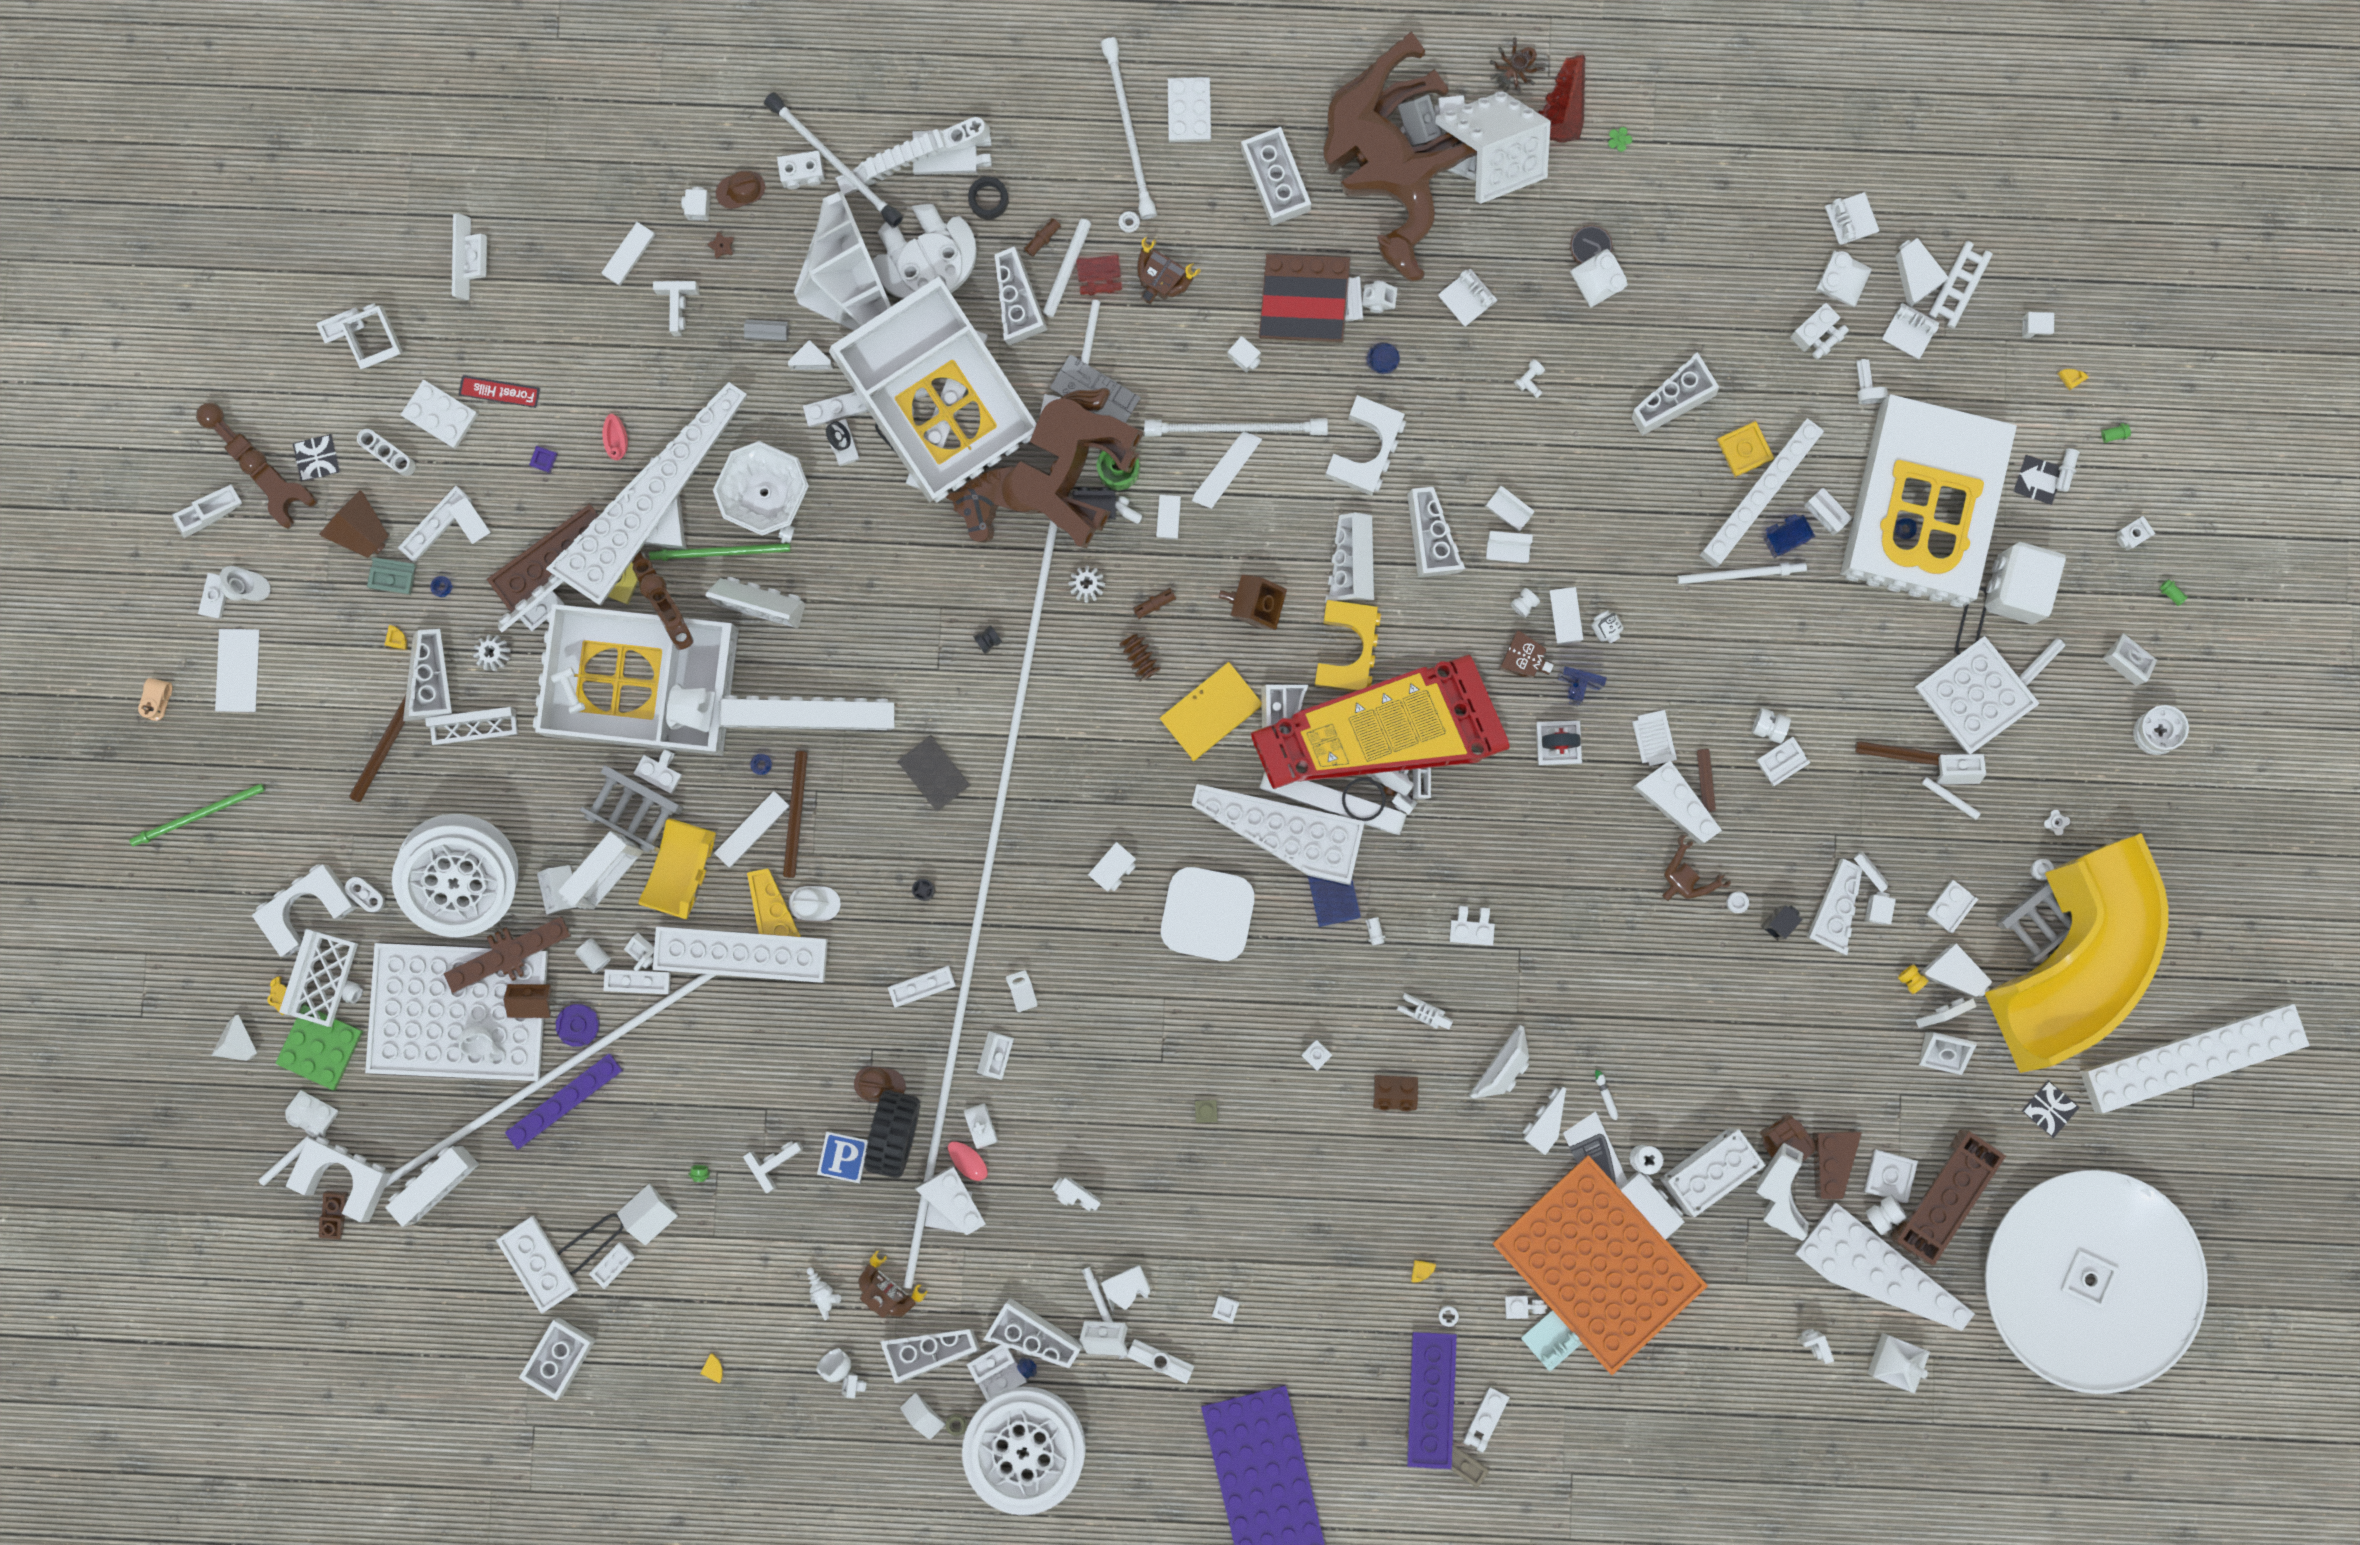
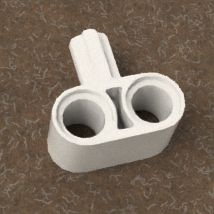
M985 1103L964 1110L977 1149L998 1142Z

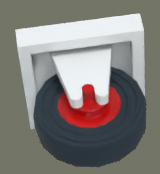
M1580 721L1536 722L1538 766L1582 764Z

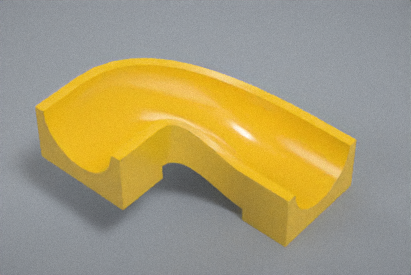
M2142 833L2104 845L2045 872L2062 913L2071 911L2072 924L2068 935L2057 950L2034 970L1985 992L1987 1001L2019 1073L2052 1067L2101 1041L2129 1015L2151 983L2166 944L2168 902L2160 873Z

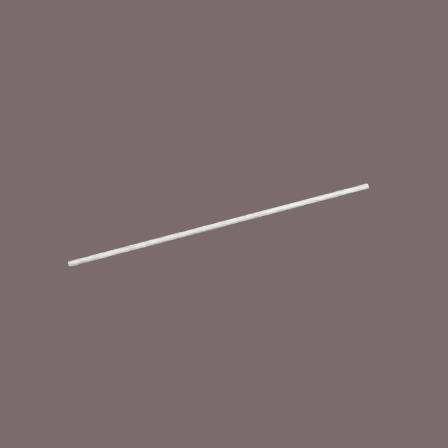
M702 974L542 1076L539 1081L528 1085L391 1173L386 1187L716 975Z

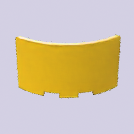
M668 818L665 823L660 851L638 904L687 919L696 901L698 885L702 886L707 872L704 867L708 857L712 855L716 833Z

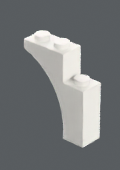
M1783 1143L1759 1178L1756 1192L1763 1198L1771 1200L1765 1209L1764 1221L1771 1227L1778 1228L1789 1236L1803 1241L1808 1233L1809 1222L1798 1211L1791 1193V1183L1802 1165L1803 1153Z

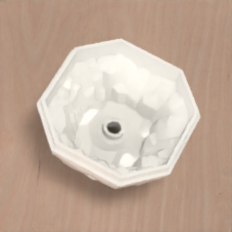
M758 441L730 452L713 492L724 519L757 534L765 535L791 525L808 489V483L797 457ZM765 490H768L767 496H761Z

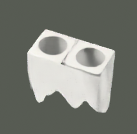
M1140 1264L1101 1282L1112 1312H1114L1115 1303L1126 1310L1135 1300L1137 1293L1148 1299L1151 1289Z

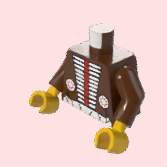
M876 1251L870 1257V1264L866 1266L858 1279L860 1291L862 1292L860 1300L871 1311H874L882 1318L888 1316L902 1317L916 1305V1302L923 1301L927 1291L924 1294L919 1293L918 1290L921 1285H917L912 1292V1297H909L905 1291L876 1269L886 1260V1256L879 1260L877 1258L879 1251Z

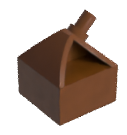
M1241 575L1236 592L1232 591L1230 593L1220 590L1218 598L1233 604L1230 616L1257 628L1276 630L1287 589L1262 577Z

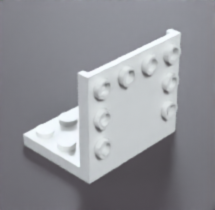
M1496 92L1494 95L1480 98L1478 101L1464 104L1459 108L1445 111L1443 114L1436 116L1435 124L1477 151L1475 200L1480 204L1547 178L1551 121L1506 92Z

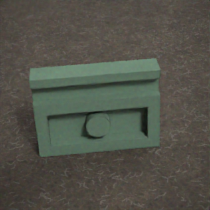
M372 557L373 562L372 567H370L367 588L411 595L415 576V564Z

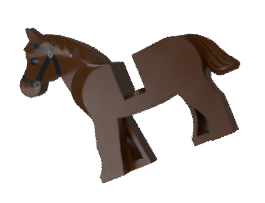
M1108 388L1076 390L1064 395L1060 399L1051 401L1042 410L1030 442L1059 457L1051 466V474L1020 461L1015 467L999 468L986 472L967 482L958 492L949 493L946 496L947 499L953 501L954 512H958L965 519L968 534L972 540L987 543L993 539L994 529L991 522L995 518L996 509L1004 507L1025 514L1044 513L1057 527L1068 532L1076 545L1087 549L1096 529L1102 531L1111 514L1110 511L1068 497L1083 470L1089 449L1105 451L1114 459L1119 469L1131 473L1139 457V453L1135 449L1144 433L1110 415H1099L1093 412L1104 408L1110 395Z

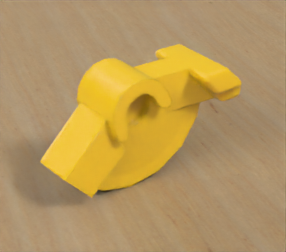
M281 976L275 977L270 982L271 991L267 998V1002L274 1006L278 1012L287 987L281 984Z

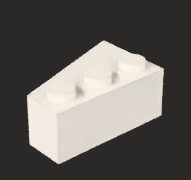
M1308 685L1263 686L1261 688L1262 728L1275 724L1282 718H1292V715L1299 712ZM1286 727L1279 728L1283 734L1290 733Z
M953 1165L915 1186V1189L964 1234L968 1235L986 1225Z

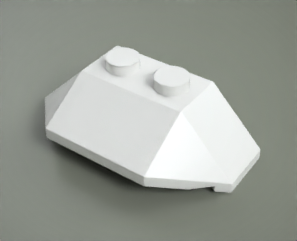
M1518 1025L1468 1096L1480 1098L1504 1094L1506 1090L1510 1092L1517 1083L1514 1079L1518 1073L1523 1074L1529 1066V1063H1527L1529 1053L1523 1026Z

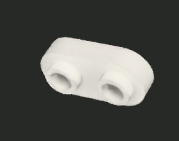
M353 877L347 881L345 885L346 894L368 912H379L383 909L385 905L383 894L366 880ZM359 884L361 890L356 892L355 887ZM373 898H376L378 901L375 906L372 905Z

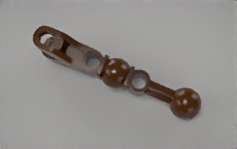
M210 402L198 408L196 412L198 423L203 428L214 429L227 443L224 449L235 461L239 462L242 471L250 475L268 496V512L281 526L289 529L294 524L288 513V508L292 502L301 500L311 508L318 503L317 499L305 486L294 482L287 483L267 463L265 455L261 451L256 450L241 433L236 435L224 422V413L219 405Z
M641 548L632 561L633 571L640 583V592L646 599L650 600L675 648L678 650L686 649L693 644V637L678 607L667 591L666 580L656 573L648 559H644ZM681 633L686 634L684 641L676 640L677 635Z

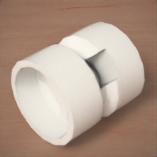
M1762 707L1754 721L1752 734L1760 737L1767 735L1769 740L1781 744L1788 732L1791 718L1782 714L1775 716L1773 711Z
M1892 1195L1883 1199L1881 1206L1874 1205L1865 1211L1869 1220L1881 1235L1890 1231L1892 1224L1899 1225L1908 1219L1906 1213Z

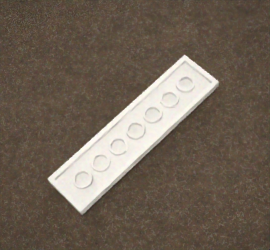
M656 927L653 970L823 983L825 982L828 939Z

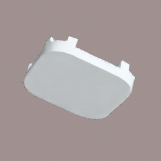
M1186 867L1179 870L1172 877L1169 884L1161 924V937L1164 944L1170 950L1178 953L1218 961H1230L1237 958L1243 952L1246 945L1254 905L1252 886L1244 878L1195 867Z

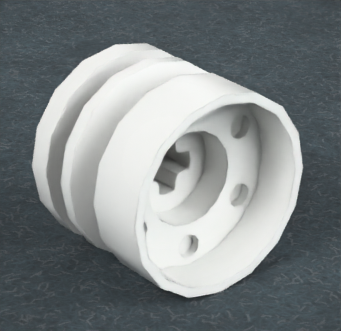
M2168 705L2156 706L2140 716L2135 722L2133 729L2134 741L2147 754H2166L2183 744L2188 736L2189 725L2185 715L2177 708ZM2157 728V730L2162 734L2159 735L2157 732H2154V730Z

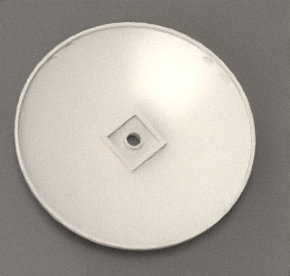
M2100 1170L2069 1172L2048 1179L2030 1189L2013 1204L2000 1221L1989 1246L1985 1268V1291L1988 1307L1994 1324L2008 1348L2026 1367L2042 1378L2064 1388L2085 1393L2104 1394L2122 1392L2142 1386L2165 1373L2183 1356L2193 1342L2201 1325L2207 1302L2208 1281L2205 1258L2196 1234L2185 1216L2166 1196L2140 1180L2115 1172ZM2092 1273L2095 1276V1283L2088 1286L2085 1283V1277Z

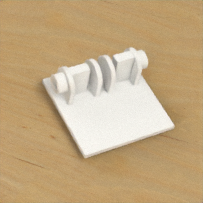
M1865 192L1841 200V198L1836 199L1832 204L1825 206L1839 245L1879 232Z
M1471 269L1463 271L1457 280L1438 294L1439 298L1464 327L1497 301Z
M1901 303L1882 340L1919 360L1933 334L1939 328V322Z

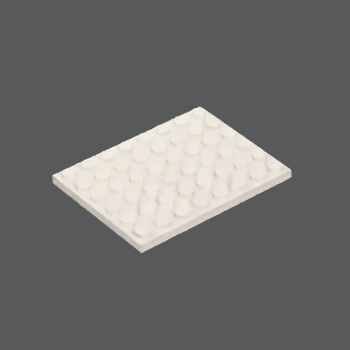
M375 943L365 1073L539 1081L544 1018H508L503 998L507 984H546L548 951H540L524 959L525 966L522 969L525 975L520 977L515 970L514 973L517 979L514 981L510 979L509 974L504 975L501 970L456 993H452L444 973L492 949ZM478 1025L487 1029L492 1041L500 1051V1055H493V1063L485 1062L484 1055L469 1056L459 1050L458 1037L465 1028Z

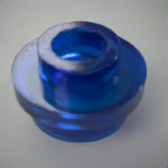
M1910 518L1899 520L1895 526L1896 534L1902 539L1914 537L1917 532L1915 521ZM1903 525H1907L1909 527L1908 533L1903 531Z
M438 576L431 582V592L437 597H446L452 591V583L447 577ZM444 583L445 589L440 591L439 585Z
M757 754L752 758L750 767L755 774L766 775L772 768V761L765 754ZM760 761L765 762V767L762 769L758 767Z
M1021 1358L1019 1360L1017 1369L1023 1377L1029 1379L1037 1374V1366L1032 1359Z

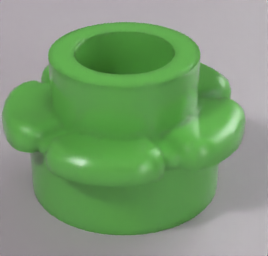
M694 1165L691 1167V1172L688 1173V1176L693 1178L694 1182H704L710 1175L708 1166Z

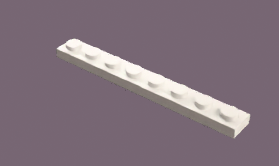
M976 331L985 345L988 335ZM947 378L940 398L949 407L964 398L967 388L959 382ZM937 406L935 408L932 418L938 415L939 409L937 408ZM958 411L953 414L954 419H956ZM941 421L927 430L924 438L931 444L944 449L951 427L946 421ZM909 473L906 485L921 490Z

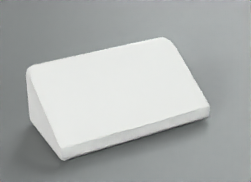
M989 1031L977 1073L1002 1080L1014 1038Z

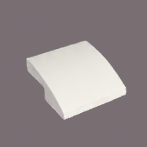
M1001 1345L967 1364L986 1400L1004 1390L1020 1387L1028 1382L1009 1348Z

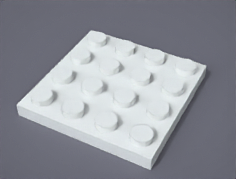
M1985 636L1915 687V690L1967 754L1975 752L2040 704Z

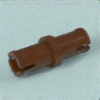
M1051 218L1041 230L1035 232L1036 236L1023 248L1029 256L1034 257L1044 245H1048L1049 239L1061 228L1060 223L1056 219Z
M1169 587L1156 596L1151 595L1147 601L1132 609L1135 615H1137L1138 620L1153 611H1160L1162 606L1173 600L1175 601L1176 597Z

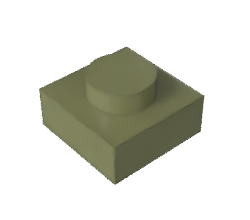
M1216 1100L1195 1101L1196 1123L1218 1122Z

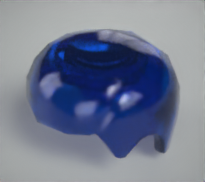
M1387 342L1374 344L1368 349L1366 354L1368 368H1371L1377 374L1393 372L1400 362L1399 351Z

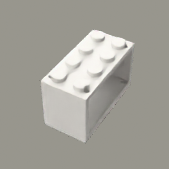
M1729 1127L1659 1179L1683 1212L1691 1217H1696L1766 1165L1739 1129Z

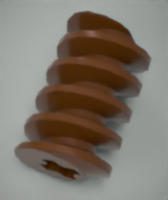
M1135 634L1120 642L1119 646L1126 647L1123 651L1124 655L1131 654L1127 661L1134 662L1131 665L1132 670L1139 669L1135 676L1142 677L1139 680L1141 682L1155 675L1161 669V666H1153L1158 660H1150L1153 651H1145L1150 646L1149 644L1142 645L1145 636L1138 637V634Z

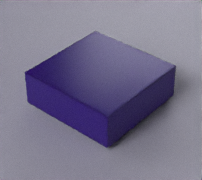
M536 446L529 466L551 473L558 454Z

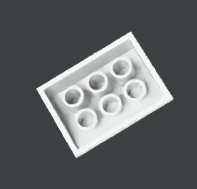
M727 577V580L720 578L706 593V597L717 606L797 629L799 628L806 605L803 601H800L801 597L793 594H789L788 597L782 596L778 590L768 588V591L761 590L759 585L750 582L747 585L739 583L740 580L732 577Z

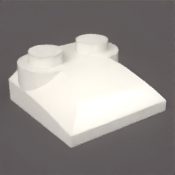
M1604 249L1570 270L1590 308L1628 286L1626 276L1616 258L1608 249Z
M1833 251L1816 291L1855 307L1872 269L1852 259L1846 252Z

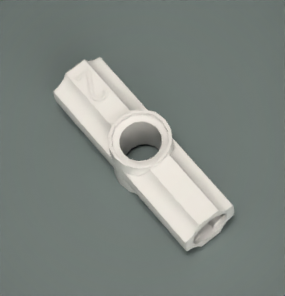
M1136 1339L1133 1340L1127 1354L1128 1358L1186 1384L1194 1368V1365ZM1157 1356H1164L1167 1363L1159 1367L1155 1364L1154 1359Z

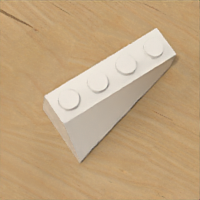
M1356 512L1339 515L1335 538L1337 550L1332 556L1331 563H1334L1332 576H1329L1328 585H1331L1329 595H1326L1325 603L1327 600L1346 603L1374 600L1372 515Z

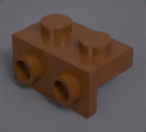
M1374 1076V1109L1382 1111L1393 1109L1404 1112L1417 1109L1418 1077Z

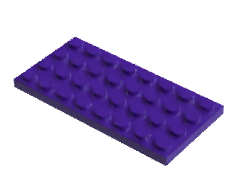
M1286 1385L1202 1405L1201 1409L1234 1545H1325Z

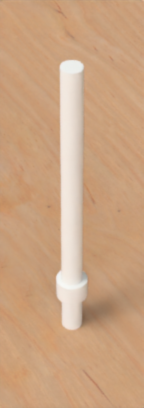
M1779 563V566L1677 576L1678 584L1775 574L1786 576L1790 575V573L1807 571L1806 563Z

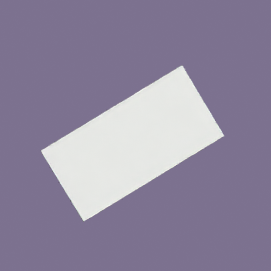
M531 1216L496 1239L541 1314L579 1290L535 1216Z

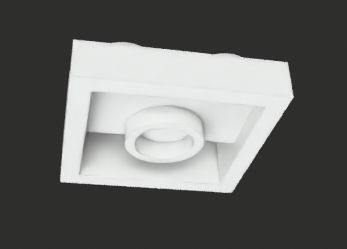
M1068 1176L1064 1179L1060 1177L1052 1188L1058 1195L1056 1199L1066 1206L1069 1203L1073 1205L1078 1198L1081 1200L1079 1204L1088 1211L1091 1209L1096 1211L1102 1200Z

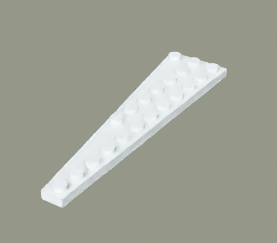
M728 382L708 405L696 415V418L680 431L681 433L625 487L616 499L605 508L604 512L597 519H594L589 524V527L581 535L579 534L574 542L546 570L601 606L744 402L747 394Z

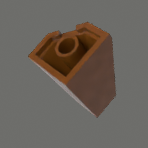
M361 490L337 512L319 533L323 538L367 558L374 552L378 555L386 546L383 542L388 537L386 530Z

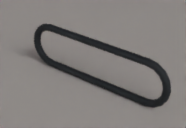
M1979 587V590L1983 591L1987 597L1986 589ZM1969 604L1965 605L1955 645L1957 655L1961 654L1958 646ZM1985 606L1983 608L1975 643L1979 641L1986 613Z

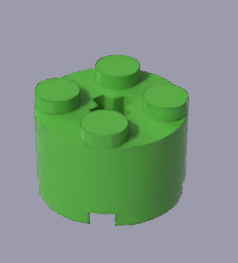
M1102 450L1097 460V471L1101 482L1107 488L1117 491L1133 486L1140 474L1139 459H1137L1131 473L1123 470L1118 471L1115 469L1116 462Z

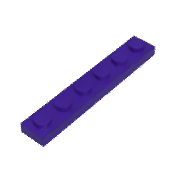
M609 1053L508 1129L505 1134L517 1150L521 1149L620 1074L623 1069L612 1054Z

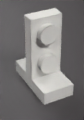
M653 281V290L657 295H670V333L673 336H682V330H685V317H682V309L686 307L685 296L682 295H699L698 284L696 281Z
M790 1141L781 1147L782 1152L775 1156L772 1153L764 1158L763 1165L754 1151L743 1156L766 1193L777 1188L768 1172L802 1151L804 1148L800 1142L794 1144Z

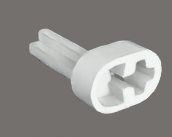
M1861 359L1856 361L1860 391L1857 392L1859 404L1883 402L1888 397V391L1886 387L1873 388L1869 360Z

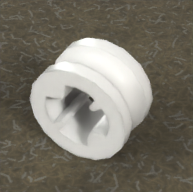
M1449 1305L1442 1307L1439 1311L1440 1322L1448 1327L1457 1323L1459 1318L1457 1310ZM1447 1310H1450L1451 1314L1455 1315L1454 1319L1451 1318V1322H1447L1446 1318L1442 1317L1443 1313L1446 1314Z

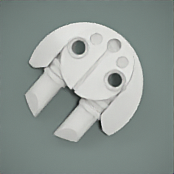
M934 204L912 206L925 234L918 236L917 240L914 238L909 242L905 241L898 226L892 228L885 222L879 229L878 235L887 250V254L877 255L872 261L882 286L893 296L903 300L938 276L949 292L952 293L969 277L976 261L977 247L970 227L960 216L951 218L946 224L941 219Z

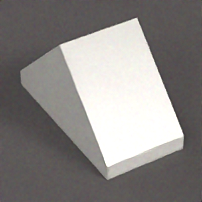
M810 340L788 361V366L791 370H833L831 360Z
M916 1392L900 1407L911 1426L929 1440L946 1425Z

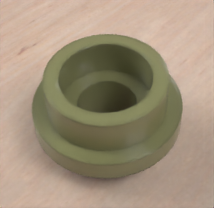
M956 1413L948 1417L946 1430L949 1434L960 1436L967 1430L968 1422L963 1415ZM959 1421L961 1423V1427L955 1428L953 1426V1422Z

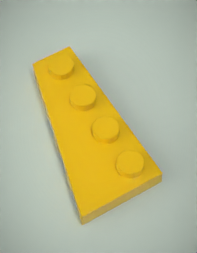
M770 869L748 872L747 876L758 933L801 937Z

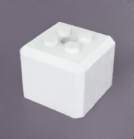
M2019 542L1998 554L1997 560H1995L1992 567V579L1989 581L1986 590L1988 594L1984 606L1987 611L2032 625L2049 617L2054 605L2066 555L2023 542Z

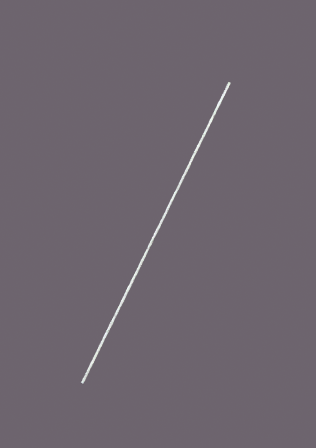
M1092 300L1081 361L1089 365L1098 318L1099 300ZM1051 520L924 1181L934 1176L1057 532V526ZM922 1195L920 1197L903 1286L912 1289L929 1202Z

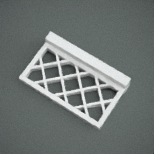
M306 929L279 1012L332 1027L358 944ZM323 938L327 939L331 946L325 952H322L320 948ZM343 945L350 946L348 954L341 958L337 949ZM334 952L337 961L329 966L325 956ZM321 959L324 969L316 973L313 968L314 964ZM340 965L342 969L341 976L335 979L331 969ZM327 972L331 982L322 987L318 977ZM314 980L318 990L309 994L307 990L308 983ZM333 986L335 995L328 1000L324 990ZM320 993L324 1003L315 1008L311 998ZM307 1001L311 1011L306 1014L299 1013L301 1004ZM324 1007L329 1012L326 1021L321 1020L317 1012Z

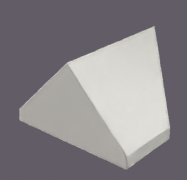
M239 1015L234 1016L227 1023L211 1056L247 1061L257 1054Z

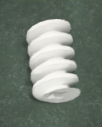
M1638 1145L1630 1152L1629 1160L1631 1166L1641 1173L1654 1174L1663 1165L1662 1154L1654 1147ZM1645 1155L1647 1156L1648 1163H1645Z

